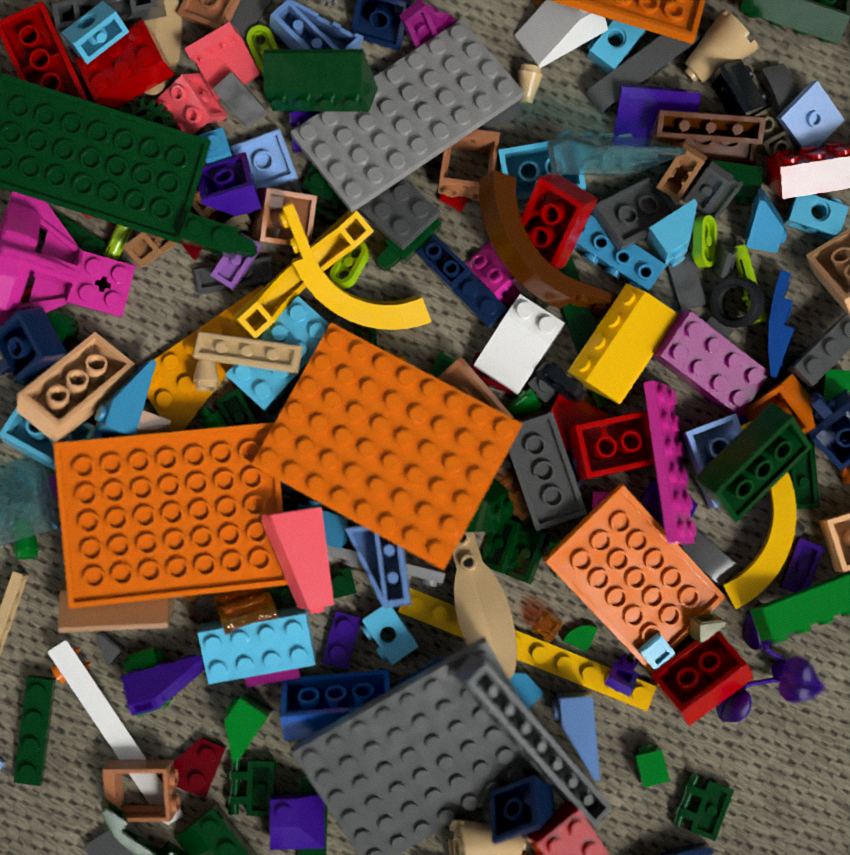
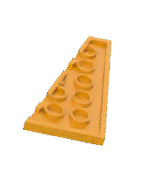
M263 285L154 359L157 362L147 398L160 417L172 420L170 424L171 432L185 431L206 401L214 393V391L196 390L195 384L192 382L198 359L193 358L198 331L254 339L249 336L232 316L264 288ZM216 362L219 378L217 388L226 377L225 374L233 366L232 364Z

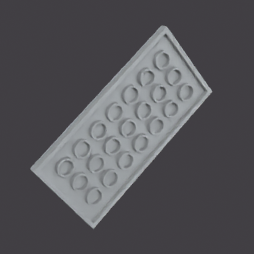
M460 19L374 76L378 90L369 112L321 111L290 133L294 141L345 206L353 213L524 98V91L467 24Z

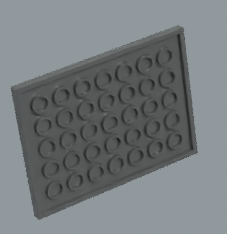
M485 636L291 747L292 754L358 855H398L449 826L453 820L461 819L490 802L491 791L539 774L452 675L472 654L487 662L520 700Z

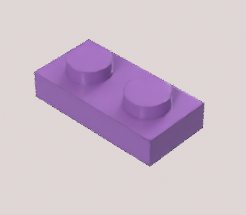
M254 241V243L256 244L255 246H257V252L259 253L262 249V245ZM258 253L254 258H247V256L243 257L236 254L234 260L222 256L210 276L234 291Z

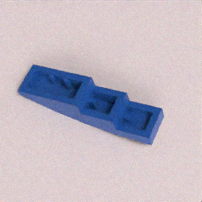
M783 270L780 271L773 294L768 332L771 382L775 384L794 337V328L786 326L793 308V300L785 298L791 283V273Z

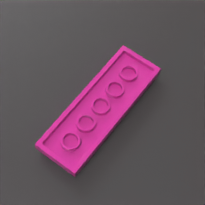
M654 380L644 382L667 544H695L694 537L697 535V529L694 521L691 520L690 510L693 509L691 496L687 493L686 486L689 482V476L686 468L683 466L682 459L685 456V449L679 439L678 432L681 430V422L675 412L677 396L671 386Z

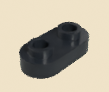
M552 361L548 363L542 362L535 371L536 375L544 383L571 402L579 403L585 394L583 384L576 378H569L562 372V368Z

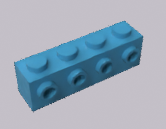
M590 215L575 245V248L584 254L583 258L592 265L600 264L606 268L604 272L615 280L621 278L629 285L647 293L666 266L665 263L636 244L619 252L600 223L592 215Z

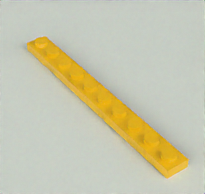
M410 588L412 605L400 606L399 613L464 638L459 626L455 605ZM515 630L517 660L648 711L657 686L637 678L634 689L628 697L605 685L610 667Z

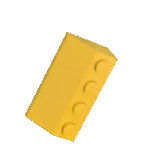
M626 284L567 372L579 380L583 387L621 404L679 317V314L646 291Z

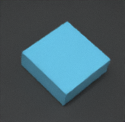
M658 632L638 649L639 653L655 671L676 655L674 650Z

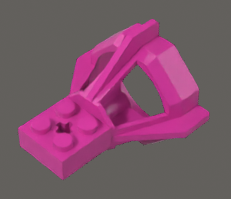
M12 191L0 225V326L18 310L43 307L45 313L65 304H71L118 318L122 317L135 266L81 250L47 202ZM40 227L47 232L42 253L35 252ZM104 278L108 288L100 292L99 286L95 285V281ZM27 279H34L29 302L19 304Z

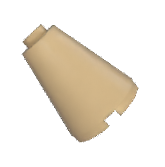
M724 9L719 13L684 63L687 67L684 72L691 81L696 82L698 80L702 83L711 78L721 65L740 59L743 60L755 53L759 46L755 39L750 43L747 39L750 32L732 13L729 12L727 14V11Z
M455 819L451 822L449 831H454V839H449L450 855H522L523 850L526 849L524 834L498 844H493L491 824L463 819Z

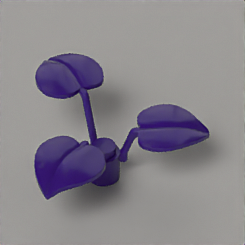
M759 602L753 608L760 606L764 603ZM750 612L743 625L744 641L754 650H759L763 647L766 653L777 659V662L771 668L773 677L748 682L717 705L716 710L722 722H739L746 718L751 710L752 700L749 692L746 690L748 687L773 682L779 683L778 690L781 697L791 703L812 699L824 691L826 687L820 681L813 666L807 659L801 656H793L786 660L784 655H779L769 648L768 645H773L772 640L761 641Z

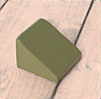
M714 613L691 616L690 635L697 642L703 643L726 625V621Z

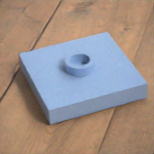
M811 81L776 117L799 150L803 146H816L818 148L845 121L818 81Z
M280 128L230 146L233 155L246 152L257 189L275 188L298 179Z

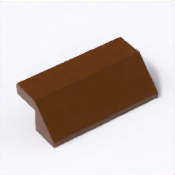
M659 109L651 132L649 159L673 161L684 143L707 156L704 163L717 160L754 166L757 144L763 143L766 117Z

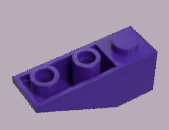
M188 655L179 661L172 663L161 662L153 668L146 670L135 669L127 675L121 676L127 706L131 715L149 712L163 706L205 670L203 656Z

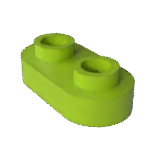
M256 25L248 31L247 43L258 69L264 75V50L278 49L270 29L263 25ZM259 37L265 38V42L261 45L256 43Z
M711 215L700 216L695 219L692 228L693 250L691 255L693 262L699 268L714 266L717 259V224Z
M364 241L335 262L330 270V279L342 289L350 288L356 283L370 257V251Z

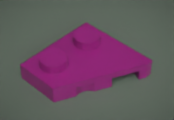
M418 0L399 15L414 49L457 22L451 14L422 0Z

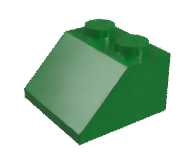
M248 693L243 694L241 697L237 695L225 710V713L228 714L224 722L231 759L236 763L272 712V709Z

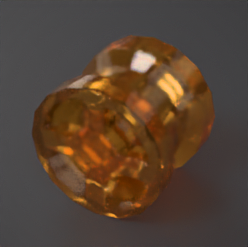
M545 609L533 625L531 631L535 634L539 633L543 636L544 641L550 643L562 627L564 621L555 619L551 616V612Z

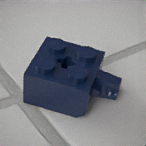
M43 307L18 310L0 327V351L3 355V358L0 360V375L12 373L18 384L36 380L67 354Z
M845 389L836 397L827 401L817 391L809 397L810 403L816 411L813 412L815 427L807 432V434L840 470H843L850 465V392Z

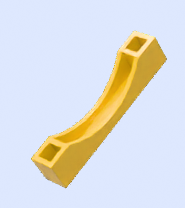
M348 210L310 245L315 260L324 272L347 253L355 249L374 230L358 211L351 213ZM293 262L232 316L252 338L256 339L273 324L286 307L306 288Z

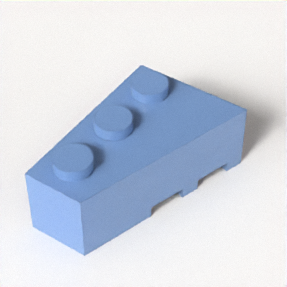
M286 0L270 14L269 29L290 49H362L364 36L358 33L353 34L341 28L340 24L332 23L320 17L319 13L294 0Z
M364 526L346 528L345 530L382 606L386 609L412 605L405 549Z

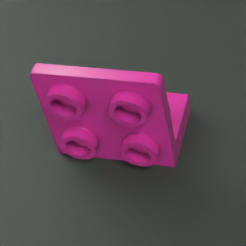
M491 241L464 263L470 268L472 274L506 307L527 290L506 268Z

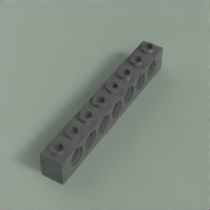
M471 654L452 675L549 785L553 787L564 802L579 808L589 824L596 827L612 809L611 804L490 665Z

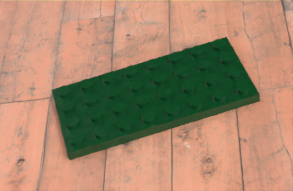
M0 73V188L181 244L182 240L179 238L187 213H191L198 184L212 143L211 140Z

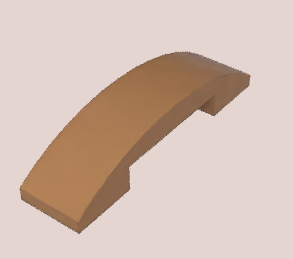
M198 187L191 213L208 218L216 209L202 204ZM141 232L127 243L123 250L140 268H143L168 252L178 243Z

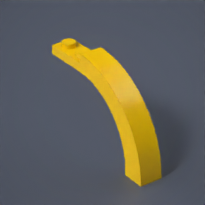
M292 201L282 205L284 212L279 213L285 229L290 227L294 237L289 240L295 254L301 252V256L293 258L292 262L306 287L324 306L351 322L376 329H408L432 322L420 294L395 301H375L353 295L336 285L323 272L315 260Z
M747 422L741 425L742 430H744L751 422ZM788 472L769 490L771 518L768 533L761 549L747 567L722 584L735 609L750 602L773 581L785 563L791 549L796 527V500Z

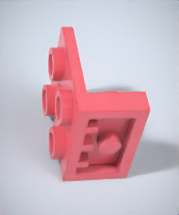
M231 22L226 23L184 48L189 58L199 67L213 96L217 100L220 97L212 89L231 71L234 72L244 85L261 75L238 29Z
M200 73L181 74L155 100L158 105L162 103L167 107V111L169 110L174 115L171 119L177 123V127L174 129L193 135L198 133L206 124L221 122L228 116L219 101L213 96Z

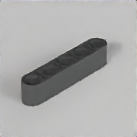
M697 31L694 43L690 44L660 35L594 84L586 92L587 96L601 114L606 113L608 107L611 106L613 108L618 104L621 83L644 85L649 81L648 78L651 75L653 77L669 66L670 61L673 60L675 62L690 50V46L694 45L695 47L703 36Z

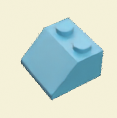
M695 199L649 227L646 244L654 256L666 264L665 268L669 264L675 267L685 259L697 208V201Z

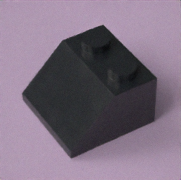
M741 59L721 65L713 74L709 83L727 114L752 116L767 106L766 96L761 88H757L753 81L752 70L748 65H744Z

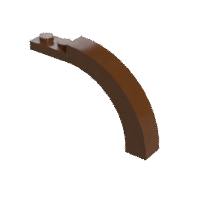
M496 170L479 180V200L487 234L499 258L516 280L535 296L555 307L562 308L571 303L577 307L591 309L596 314H606L618 295L577 281L561 273L544 259L531 242L518 211L516 199L517 178Z

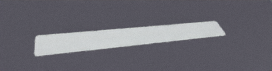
M63 641L49 650V656L119 760H147L67 641ZM129 773L150 805H165L164 784L156 773ZM179 810L170 822L164 823L169 825L183 817L182 811Z

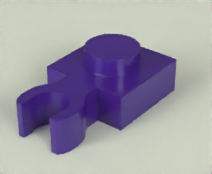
M623 653L620 660L613 663L605 685L629 697L639 673L634 671L638 660L635 659L633 663H629L625 659L627 654Z

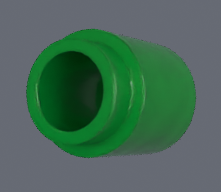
M152 646L131 653L128 658L124 659V666L128 674L135 669L146 670L153 668L161 662H166L162 649L157 650L156 646Z

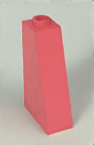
M322 507L261 515V521L298 609H308L309 614L324 612V607L334 605Z

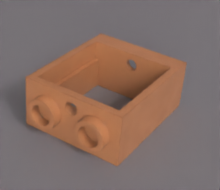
M476 129L446 149L443 153L438 193L448 197L460 196L480 201L479 182L447 178L451 149L490 154L488 173L495 170L500 132Z
M110 760L103 768L105 799L126 812L127 822H170L180 810V796L176 795L179 774L178 770L174 769V760ZM122 773H163L165 805H125Z

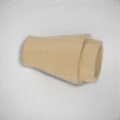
M521 64L520 70H517L518 85L524 91V98L519 100V103L533 104L543 74L541 73V68L536 65Z
M198 360L192 381L195 384L196 390L215 391L217 389L219 378L216 362Z

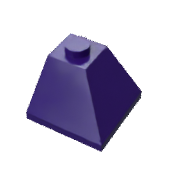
M246 152L205 164L198 184L203 205L234 216L262 209Z
M318 793L270 794V850L325 848L324 801Z

